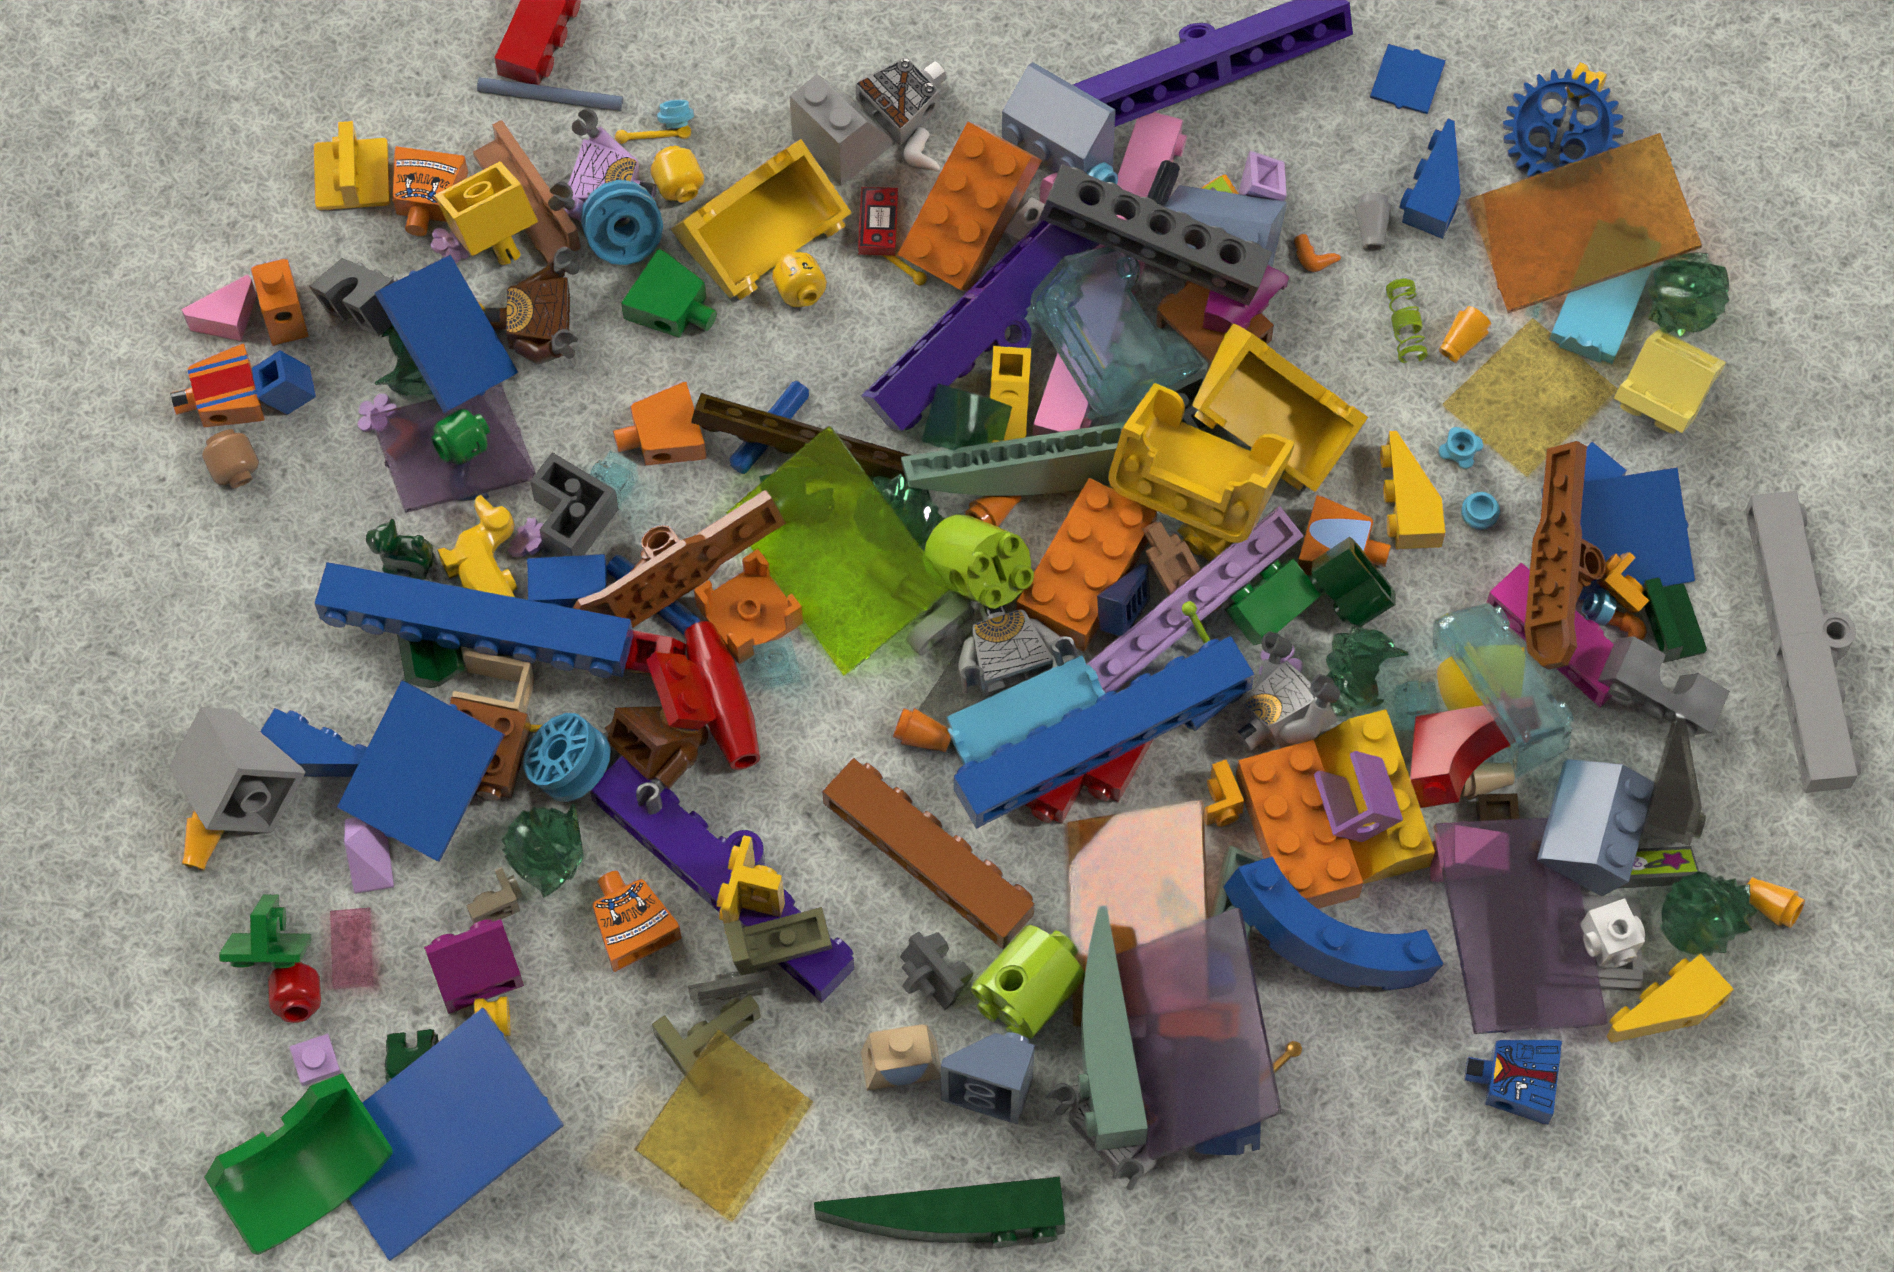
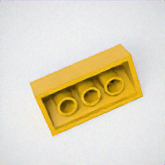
M1387 709L1349 718L1313 739L1324 771L1345 777L1348 780L1359 814L1368 809L1350 753L1359 751L1380 757L1384 761L1403 821L1364 842L1348 839L1363 884L1430 867L1435 850ZM1376 822L1365 824L1363 827L1370 826Z

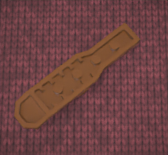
M1579 441L1547 448L1541 519L1532 541L1524 629L1528 654L1548 670L1565 667L1569 664L1577 649L1574 625L1577 600L1583 587L1589 586L1591 581L1602 578L1606 569L1604 555L1601 550L1582 539L1580 519L1587 446Z
M764 490L692 537L680 540L669 526H655L642 537L641 545L643 550L640 554L642 559L627 575L602 591L578 599L573 609L631 619L632 628L706 582L720 565L786 523L772 497Z

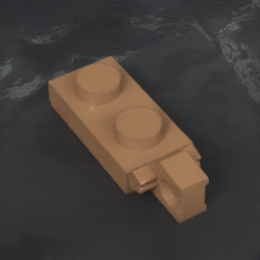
M1154 521L1142 529L1151 545V548L1146 550V553L1149 557L1148 561L1169 596L1201 569L1186 542L1181 541L1175 533L1169 536L1163 524ZM1221 605L1218 606V607H1217L1214 611H1212L1211 613H1213V612H1215L1216 610L1220 609V608H1221Z

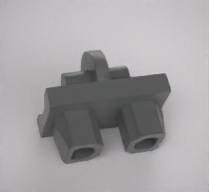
M917 932L910 936L908 940L909 945L900 956L905 963L902 969L909 976L902 987L908 994L920 989L926 998L933 996L942 1008L946 1010L956 1002L960 992L969 984L973 972L961 961L956 962L950 967L945 963L942 958L946 956L949 947L947 941L939 932L926 937Z

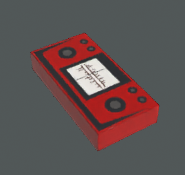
M861 187L858 255L896 256L898 188Z

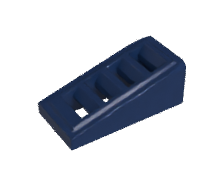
M1140 564L1097 596L1099 627L1101 631L1122 636L1136 621L1150 600L1148 565Z

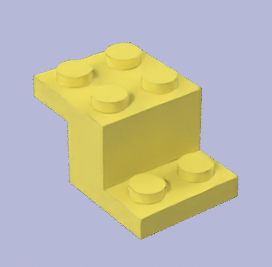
M1658 329L1646 339L1627 379L1619 386L1613 399L1621 402L1620 407L1632 415L1641 416L1643 413L1655 419L1654 424L1666 432L1675 434L1677 430L1683 433L1696 418L1713 382L1721 374L1726 362Z

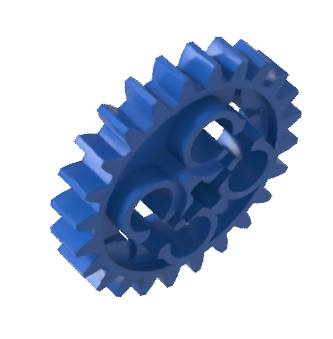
M1554 69L1551 70L1549 81H1545L1538 74L1536 78L1537 86L1535 88L1525 82L1523 86L1526 93L1525 96L1514 93L1513 100L1518 107L1507 106L1506 113L1514 119L1503 121V128L1513 132L1505 135L1503 141L1506 144H1515L1508 150V157L1520 156L1516 163V168L1518 170L1528 166V179H1531L1538 173L1541 175V185L1543 186L1551 178L1554 179L1556 189L1560 188L1562 180H1567L1570 187L1575 188L1576 178L1581 177L1586 184L1590 183V171H1593L1598 176H1602L1601 162L1607 165L1613 164V158L1608 151L1619 152L1621 145L1612 139L1623 137L1624 130L1614 127L1623 122V115L1612 114L1618 108L1619 102L1606 101L1611 92L1609 88L1601 92L1597 91L1599 85L1598 78L1588 85L1585 83L1586 72H1582L1578 79L1575 80L1572 79L1571 70L1567 69L1564 78L1559 79ZM1565 87H1568L1575 97L1590 95L1580 100L1579 110L1580 112L1591 111L1596 115L1597 121L1592 125H1583L1577 120V110L1573 109L1569 120V131L1564 133L1560 144L1559 152L1562 153L1559 155V167L1561 169V172H1559L1551 162L1536 164L1546 158L1547 148L1546 146L1540 148L1533 146L1529 142V138L1535 133H1543L1549 138V148L1553 149L1557 139V127L1560 128L1566 115L1567 106L1564 105L1567 104L1568 96ZM1548 99H1556L1563 107L1557 113H1548L1542 108V104ZM1570 145H1578L1584 150V155L1579 159L1573 160L1566 157L1563 151Z

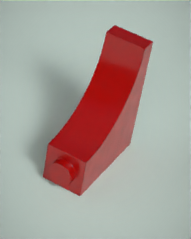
M1526 698L1416 716L1410 780L1420 808L1459 802L1467 779L1485 760L1511 745L1539 738L1540 724L1532 699Z

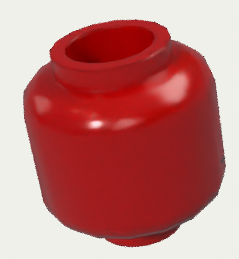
M295 962V965L292 967L276 968L271 972L268 977L269 1007L273 1014L286 1022L299 1023L306 1021L317 1012L321 1006L320 976L316 969L302 962Z

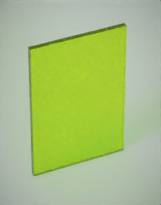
M831 426L825 428L809 443H806L801 450L726 512V514L730 513L764 490L772 497L786 524L750 547L753 551L759 549L769 563L770 575L785 596L788 598V595L792 593L800 603L804 622L843 676L853 671L866 659H869L873 653L951 590Z

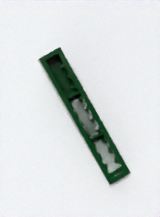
M1060 1176L814 1202L815 1220L859 1232L906 1240L939 1243L992 1242L993 1247L1003 1248L1017 1244L1016 1239L1033 1237L1034 1243L1056 1241L1058 1239L1057 1235L1065 1234L1066 1225Z

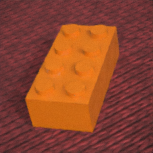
M967 121L897 255L952 286L968 291L978 282L1042 160L987 129Z
M1089 478L1034 571L1032 584L1023 590L1017 600L1016 610H1024L1029 619L1039 620L1060 637H1071L1076 648L1085 652L1099 628L1097 596L1131 572L1148 543L1142 529L1157 520L1158 511L1128 499L1115 492L1114 489Z
M1310 740L1238 760L1236 779L1263 858L1273 856L1289 883L1309 903L1319 909L1359 898L1363 880L1349 840L1335 836L1332 833L1314 777L1316 772L1325 771L1315 742Z

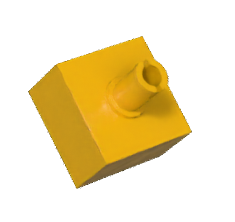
M500 161L434 195L452 233L470 255L474 256L492 246L500 265L511 263L506 250L511 254L514 261L521 256L512 235L538 222L522 185Z

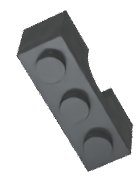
M341 258L309 285L319 302L331 316L343 321L353 316L361 329L378 337L393 325L375 292L398 281L394 276L389 278L377 269L370 270L366 268L361 262L353 263Z
M1635 636L1616 639L1598 679L1599 682L1610 688L1609 693L1624 701L1632 700L1642 706L1641 711L1656 719L1664 718L1674 724L1673 729L1684 736L1695 737V735L1713 732L1730 693L1729 690L1705 676L1695 673L1679 676L1675 688L1670 692L1664 687L1660 678V669L1666 654Z

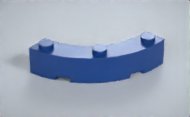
M1273 856L1238 867L1223 886L1232 905L1241 915L1242 919L1250 927L1255 926L1271 942L1268 945L1270 948L1292 964L1330 982L1359 988L1361 985L1382 987L1383 990L1410 988L1428 982L1444 965L1427 929L1410 933L1383 934L1354 928L1326 915L1309 903L1289 883Z

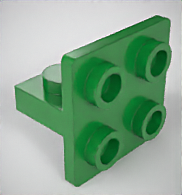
M263 894L250 914V933H232L219 952V961L230 962L232 967L237 968L251 967L255 965V962H271V966L275 968L292 967L295 965V962L302 960L311 944V934L280 933V931H285L286 908L279 907V894Z

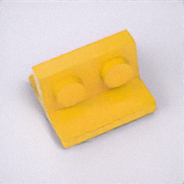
M353 121L338 122V136L332 137L331 142L315 143L314 184L316 209L333 210L389 205L390 187L387 139L358 140Z
M744 835L740 847L734 846L730 854L728 869L732 870L729 884L722 883L718 894L717 907H721L719 920H722L724 924L737 921L742 908L781 917L785 904L782 875H778L770 867L755 865L752 837Z

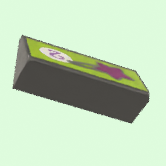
M1692 846L1637 849L1630 880L1619 888L1696 885L1700 876Z

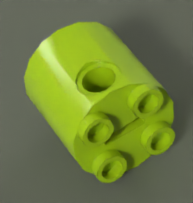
M956 514L944 519L933 529L926 542L924 562L926 572L931 580L944 589L989 608L995 609L1012 602L1023 589L1028 588L1033 582L1034 572L1031 569L1030 552L1023 539L1017 534L972 516Z
M1025 926L973 982L971 992L980 1000L976 1005L979 1012L991 1022H995L999 1018L1008 1026L1006 1028L1007 1032L1020 1034L1028 1040L1033 1038L1084 983V970L1075 959L1078 953L1076 945L1060 931L1055 930L1052 934H1048L1036 926Z

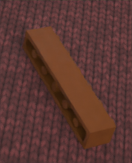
M853 758L822 791L823 804L1001 949H1004L1034 916L1035 903L1032 902V895L1021 885L1015 884L1012 886L1002 878L1003 873L993 862L987 859L981 861L971 853L973 851L971 846L958 835L952 837L942 829L941 822L928 811L922 813L914 807L912 799L906 792L899 787L892 789L883 782L882 775L875 767L869 763L862 765Z

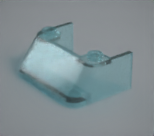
M1484 603L1448 612L1433 622L1432 653L1436 659L1448 653L1451 654L1514 749L1512 768L1515 779L1569 750L1572 732L1570 723L1574 721V717L1564 701H1556L1507 628L1510 626V622L1500 606L1494 608L1491 604Z

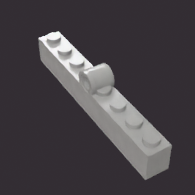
M1797 491L1751 495L1745 511L1804 793L1851 788L1857 776L1861 774V761L1858 752H1853L1850 739L1853 738V724L1851 717L1845 716L1844 713L1845 686L1842 680H1837L1835 667H1837L1838 660L1846 655L1856 636L1855 624L1843 613H1828L1827 609H1822L1820 601L1823 590L1822 580L1819 573H1814L1812 561L1815 559L1814 543L1811 538L1807 539L1806 536L1807 510L1804 504L1799 503ZM1828 635H1833L1838 640L1832 639Z

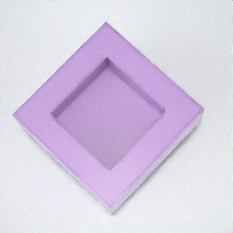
M329 1034L289 1046L302 1087L341 1074Z

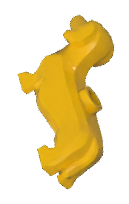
M482 495L477 496L474 508L480 519V524L463 531L452 550H447L444 547L437 549L441 564L449 579L459 574L463 588L515 597L512 592L517 590L518 587L508 568L501 571L494 559V552L497 547L513 534L514 519L507 508L503 506L493 507Z

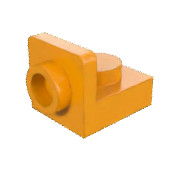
M1627 552L1619 557L1615 553L1605 562V573L1597 583L1602 588L1608 590L1610 595L1615 597L1616 601L1630 613L1639 612L1649 601L1642 594L1645 589L1632 576L1626 575L1623 577L1621 575L1635 559V556Z
M1225 759L1212 764L1211 779L1207 780L1210 795L1213 801L1217 803L1204 808L1203 819L1206 826L1216 823L1218 827L1229 825L1238 820V814L1243 813L1244 798L1228 761Z

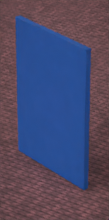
M481 1008L362 1102L392 1147L393 1154L375 1176L349 1200L369 1229L371 1236L375 1238L388 1260L391 1261L564 1126L548 1102V1098L543 1095L505 1039L504 1033L499 1030L485 1008Z

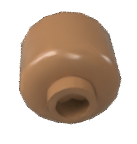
M228 429L206 440L207 446L203 450L202 458L215 483L219 485L230 484L231 488L235 489L252 481L251 474L258 468L259 459L249 438L245 434L235 433L233 429Z

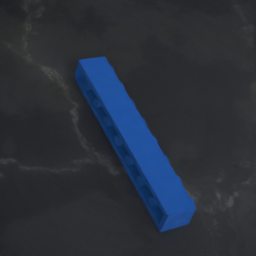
M326 562L314 603L320 620L333 627L342 628L345 625L360 627L363 631L375 635L388 632L398 634L401 638L411 642H419L421 639L430 640L448 649H458L459 646L472 648L479 653L494 656L497 653L512 656L515 660L530 662L531 664L535 663V661L550 663L553 667L564 671H571L573 668L587 670L592 675L600 678H610L612 675L623 677L634 636L631 619Z
M1231 636L1221 641L1219 639L1210 640L1200 647L1198 653L1188 658L1184 656L1177 657L1167 663L1164 670L1152 676L1150 673L1143 674L1133 680L1130 687L1118 693L1116 691L1107 692L1097 699L1096 704L1084 710L1081 708L1071 710L1062 717L1061 722L1049 728L1046 725L1040 726L1027 735V739L1015 745L1012 743L1004 744L997 748L991 757L979 763L975 760L964 764L958 769L957 774L954 775L953 790L977 829L1251 690L1254 672Z

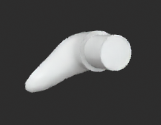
M918 127L913 136L908 139L904 148L905 161L913 167L938 171L940 170L938 163L922 154L930 133L925 128Z

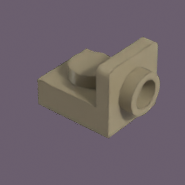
M502 866L494 870L501 890L481 893L473 899V903L466 905L473 924L486 919H491L492 921L502 920L520 912L517 899L523 897L521 889L514 875L506 877Z

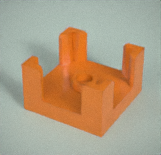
M756 549L742 559V573L717 589L713 590L710 580L694 589L696 607L707 621L714 624L728 650L739 664L803 624L802 606L792 593L788 595L787 599L770 576L769 563L759 549Z

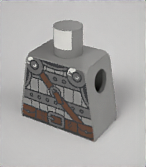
M902 58L856 82V100L902 146L915 133L916 129L921 127L940 107V92L937 86L945 81L947 76L944 69L935 61L920 71L910 59Z

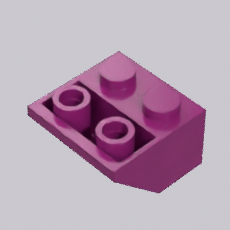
M501 919L479 921L473 924L470 930L455 936L451 933L441 935L435 938L430 945L424 947L448 1014L474 1005L475 998L488 1000L524 986Z

